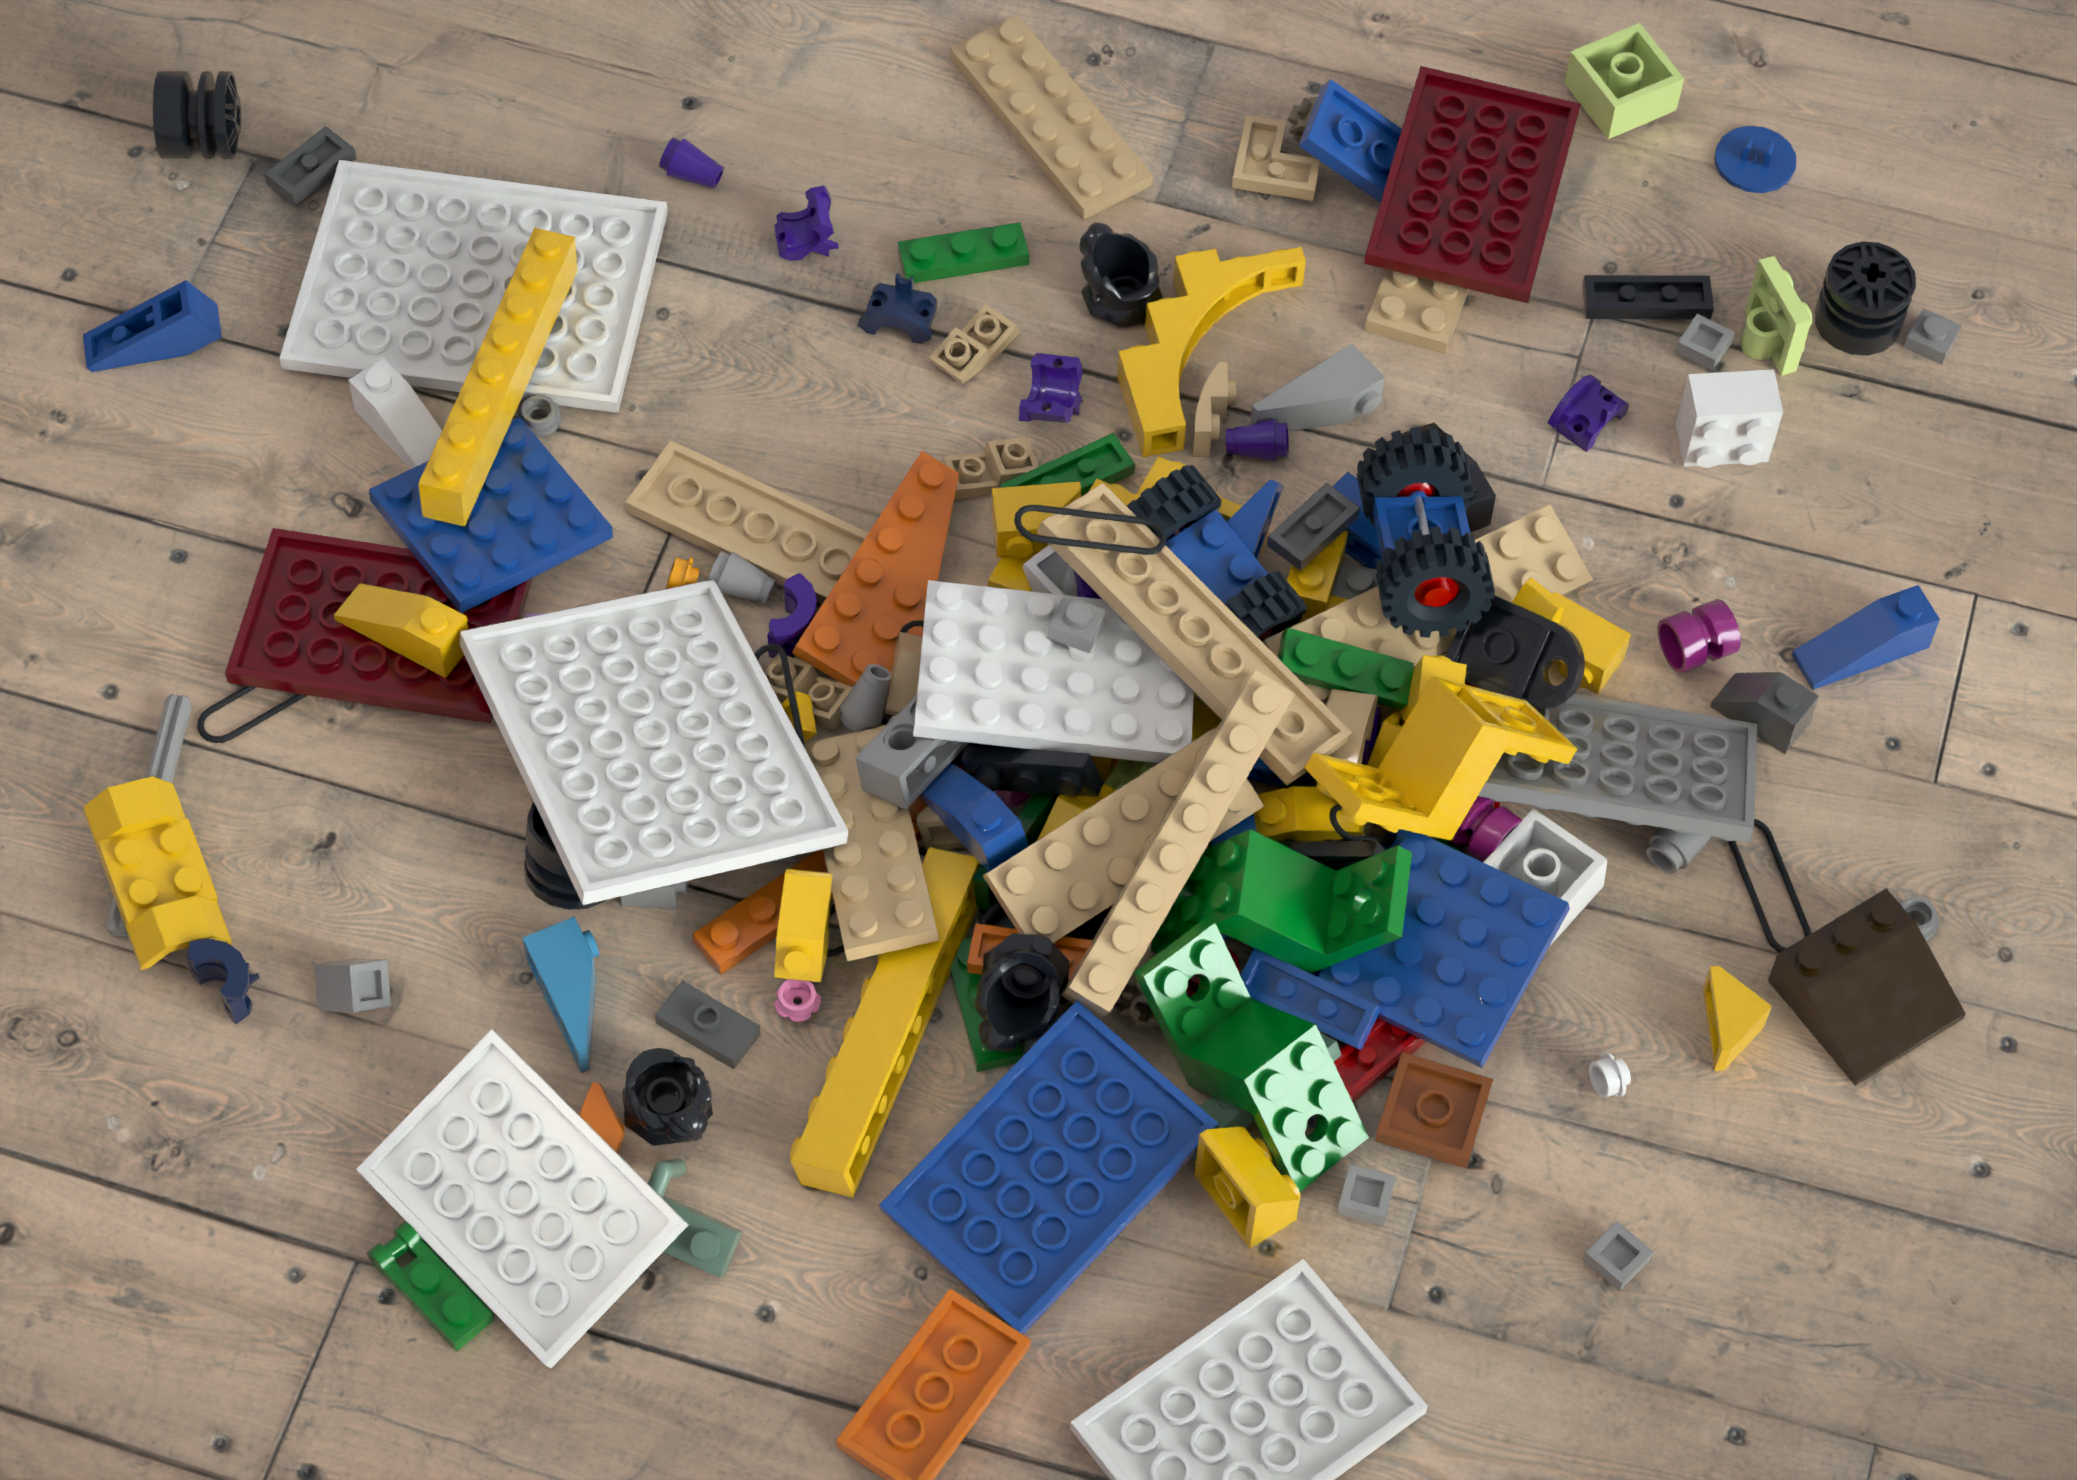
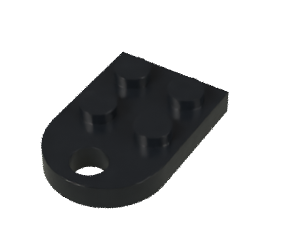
M1495 595L1494 599H1490L1492 606L1488 612L1481 610L1482 619L1477 623L1468 620L1466 622L1467 629L1460 632L1457 630L1446 657L1452 662L1467 665L1465 681L1484 690L1526 700L1536 710H1546L1557 707L1571 698L1582 681L1585 659L1583 649L1577 637L1562 624ZM1562 660L1567 665L1568 676L1564 683L1554 686L1548 677L1549 668L1556 661Z

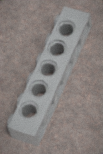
M917 693L899 714L893 716L887 726L869 744L861 749L859 755L855 758L862 790L903 809H907L969 744V742L913 737Z

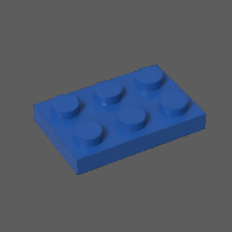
M1330 79L1321 87L1298 146L1375 200L1381 202L1402 129Z

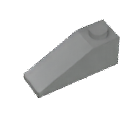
M1350 344L1252 405L1250 424L1277 419V423L1288 424V431L1349 423L1361 414L1368 415L1379 406L1382 400L1385 377L1353 344Z

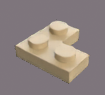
M1246 115L1232 179V188L1313 201L1321 161L1317 158L1281 153L1286 121Z

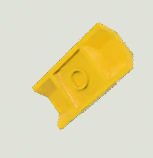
M151 776L107 787L83 806L85 818L141 970L152 967L170 952L189 948L190 942L194 940L214 939L232 945L231 937L217 903L218 896L190 821L185 817L173 783Z

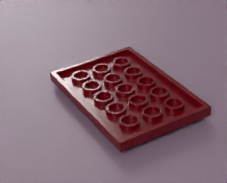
M1420 66L1365 253L1364 264L1529 303L1581 104Z
M272 528L225 671L227 683L491 724L493 714L465 655L445 678L334 619V614L359 583L428 596L458 611L409 549ZM532 578L461 613L467 618L468 629L521 619Z

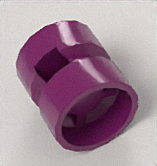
M1720 599L1696 606L1692 609V615L1689 612L1683 611L1666 617L1658 623V639L1664 657L1672 669L1680 674L1704 665L1707 658L1716 661L1735 654L1741 646V636L1736 619L1729 606Z
M1477 796L1450 842L1457 847L1468 845L1469 855L1484 862L1523 819L1504 806L1495 809L1494 801L1490 800V798Z

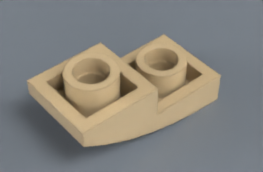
M985 303L962 330L955 327L930 355L929 360L963 384L982 371L1007 348L1020 333L1018 325Z
M1219 362L1206 380L1200 394L1195 416L1192 457L1210 456L1211 440H1219L1220 422H1226L1227 406L1235 405L1236 379H1228V362Z
M1028 437L988 441L984 452L943 456L942 459L943 464L959 473L954 500L991 494L992 488H1000L1001 484L1039 467Z
M778 653L766 668L764 674L779 702L782 703L788 698L781 658ZM787 656L794 692L797 691L811 696L816 724L836 730L842 722L840 705L853 686L818 676L815 667L809 663Z
M1332 689L1326 707L1353 734L1348 742L1329 755L1330 757L1362 764L1365 741H1370L1378 699L1377 695Z

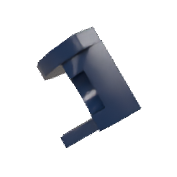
M897 273L895 286L878 283L873 287L866 312L859 318L857 326L866 333L874 335L882 327H895L906 332L911 337L912 342L922 344L931 340L932 331L930 329L937 309V299L929 292L913 290V276L909 279H904Z
M214 939L191 941L186 958L193 978L200 985L213 980L225 981V985L219 990L229 1018L235 1024L239 1023L250 1014L253 1004L246 993L249 985L260 978L259 974H249V963L245 962L240 951L227 942Z

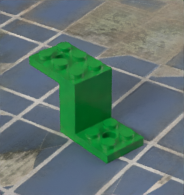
M1249 829L1204 850L1152 939L1150 951L1159 954L1202 920L1207 919L1215 922L1220 934L1224 933L1308 973L1316 972L1402 938L1412 852L1397 845L1335 871Z
M1207 919L1202 920L1133 972L1188 1085L1252 1113L1281 1175L1287 1174L1295 1182L1299 1192L1369 1138L1316 1024L1250 997L1215 922ZM1198 974L1199 987L1192 996L1188 997L1186 994L1188 980L1193 975ZM1316 1114V1128L1309 1136H1305L1307 1120Z

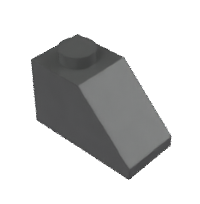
M1781 672L1735 673L1711 702L1710 707L1728 719L1756 723L1757 737L1786 754L1808 727L1819 696Z

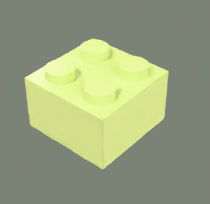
M1637 23L1571 51L1564 84L1606 138L1611 139L1676 111L1684 77L1644 27Z

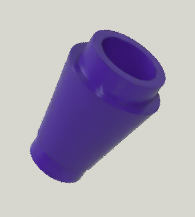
M672 138L667 144L659 163V168L667 171L666 175L705 187L708 186L712 189H715L724 171V166L718 164L685 138L681 141Z
M1277 419L1226 429V453L1275 462L1278 461L1279 457H1288V424L1277 423Z

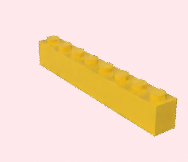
M539 228L533 229L418 483L423 517L465 527L577 274L574 236Z
M929 847L922 862L939 941L878 954V964L872 978H867L862 986L861 1003L857 1012L845 1024L843 1043L838 1055L833 1056L827 1065L826 1082L820 1095L815 1096L811 1101L808 1110V1123L804 1132L792 1144L790 1162L801 1185L854 1197L951 972V965L960 944L965 939L978 909L975 901L973 876L981 867V864L975 857Z

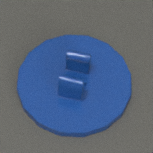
M1745 126L1733 129L1722 136L1715 149V165L1720 176L1731 186L1746 192L1766 193L1778 190L1790 181L1796 170V154L1791 143L1781 134L1765 127Z

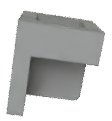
M353 958L315 964L318 1007L320 1011L355 1013L391 1006L387 959Z

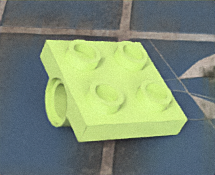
M1771 256L1758 261L1745 308L1747 319L1740 345L1742 351L1753 359L1765 360L1771 358L1782 376L1797 371L1802 352L1805 348L1808 331L1812 325V314L1809 306L1805 302H1801L1795 292L1793 281L1788 271L1782 270L1775 256Z

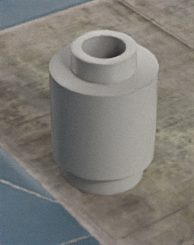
M1659 827L1649 839L1650 846L1647 848L1646 854L1652 864L1668 874H1674L1678 869H1685L1712 836L1690 832L1677 833L1671 829Z

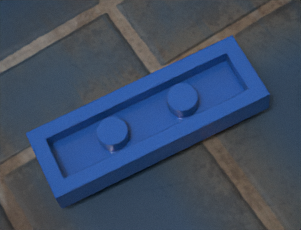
M1256 948L1253 949L1241 974V978L1251 998L1314 1023L1318 1030L1359 1050H1362L1382 1009L1365 999Z

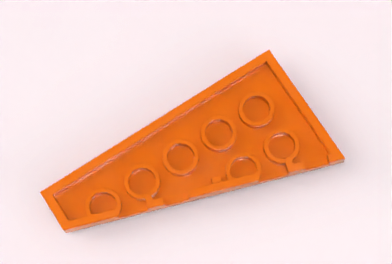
M921 451L801 636L792 654L838 682L850 686L856 684L867 665L870 664L883 666L891 673L897 636L900 630L911 621H924L928 580L938 581L959 477L958 472ZM912 627L906 633L922 637L923 627Z

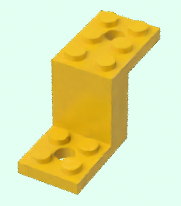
M1432 676L1379 768L1317 753L1311 755L1304 768L1318 782L1316 785L1317 789L1326 796L1335 799L1342 806L1341 813L1356 824L1365 825L1366 822H1371L1394 833L1402 829L1420 833L1430 838L1433 836L1451 841L1503 752L1514 756L1518 752L1526 753L1542 763H1548L1550 759L1569 764L1577 748L1526 700Z

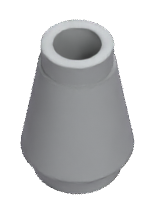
M722 551L719 553L708 578V581L715 580L722 594L756 602L760 601L764 604H767L777 581L735 552L729 555Z
M877 664L867 665L865 671L840 705L842 712L841 721L846 727L857 732L878 727L882 724L892 677L889 670Z

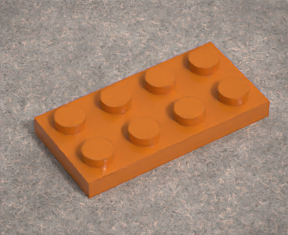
M950 1288L836 1439V1448L885 1480H934L1031 1348V1339Z

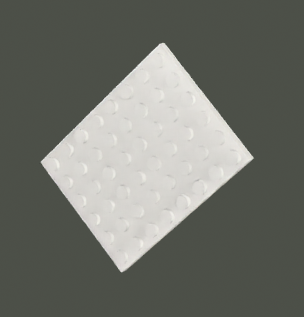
M339 160L280 354L281 368L352 378L384 357L410 386L460 392L533 229L539 228L575 237L578 271L521 400L525 401L535 395H544L560 406L619 413L668 213L667 202Z
M715 580L460 631L459 645L583 905L847 843L849 831Z

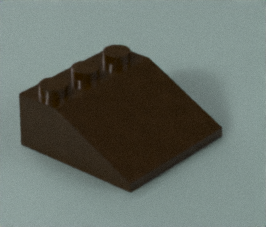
M1887 888L1778 953L1768 978V982L1855 1086L1961 1021L1966 1015L1918 925Z

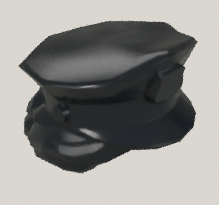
M1098 222L1091 224L1080 238L1079 245L1080 251L1084 255L1081 260V269L1084 278L1088 282L1081 290L1090 315L1106 320L1119 328L1145 324L1147 303L1163 298L1159 288V266L1156 255L1150 250L1148 245L1130 233H1114L1107 224Z
M1011 933L997 946L984 954L982 977L977 985L974 1004L976 1012L983 1019L978 1028L981 1042L991 1051L1011 1052L1016 1049L1021 1040L1035 1039L1040 1036L1054 1019L1059 1002L1064 999L1060 995L1068 983L1069 960L1047 936Z
M663 1048L645 1050L632 1060L626 1074V1087L622 1090L625 1125L652 1146L700 1140L708 1126V1119L713 1115L712 1093L709 1081L706 1080L701 1068L695 1065V1060L689 1057H682L670 1049Z

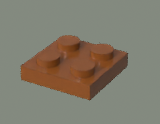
M1402 1052L1376 1132L1375 1141L1467 1169L1493 1079Z

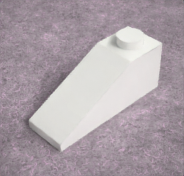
M383 357L349 379L354 410L410 469L429 461L442 429L410 384Z

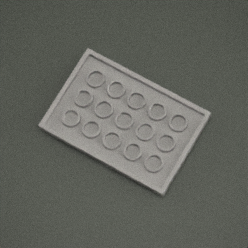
M1574 693L1571 698L1557 707L1537 710L1577 748L1569 764L1550 759L1548 763H1542L1526 753L1518 752L1514 756L1503 752L1478 795L1479 797L1490 798V800L1496 802L1509 801L1532 805L1543 810L1555 809L1579 813L1590 818L1602 817L1625 821L1631 825H1649L1671 829L1677 833L1690 832L1717 837L1724 841L1737 840L1750 843L1754 830L1757 724Z

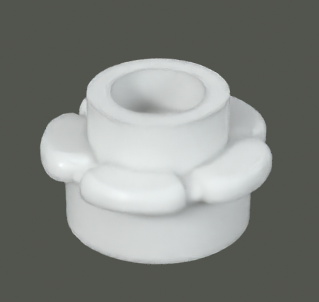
M1608 1052L1601 1055L1602 1059L1592 1062L1589 1066L1591 1083L1597 1094L1602 1098L1612 1095L1614 1097H1622L1626 1093V1085H1629L1631 1081L1628 1066L1623 1059H1615Z

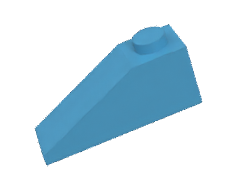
M572 917L525 936L522 939L526 961L582 1073L590 1069L596 984L593 958L599 956V950L590 930L582 932L575 917Z

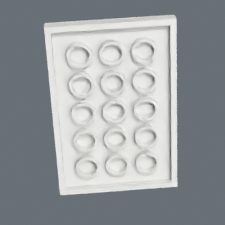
M928 580L913 737L1033 750L1090 753L1091 756L1160 763L1192 742L1194 691L1103 599L1071 596L1107 609L1105 622L1091 652L1087 653L1047 638L1049 626L1064 595Z
M492 1029L356 1169L540 1361L549 1368H552L689 1225Z
M1302 1259L1070 1422V1430L1110 1480H1335L1423 1416L1427 1411L1428 1405L1307 1262Z

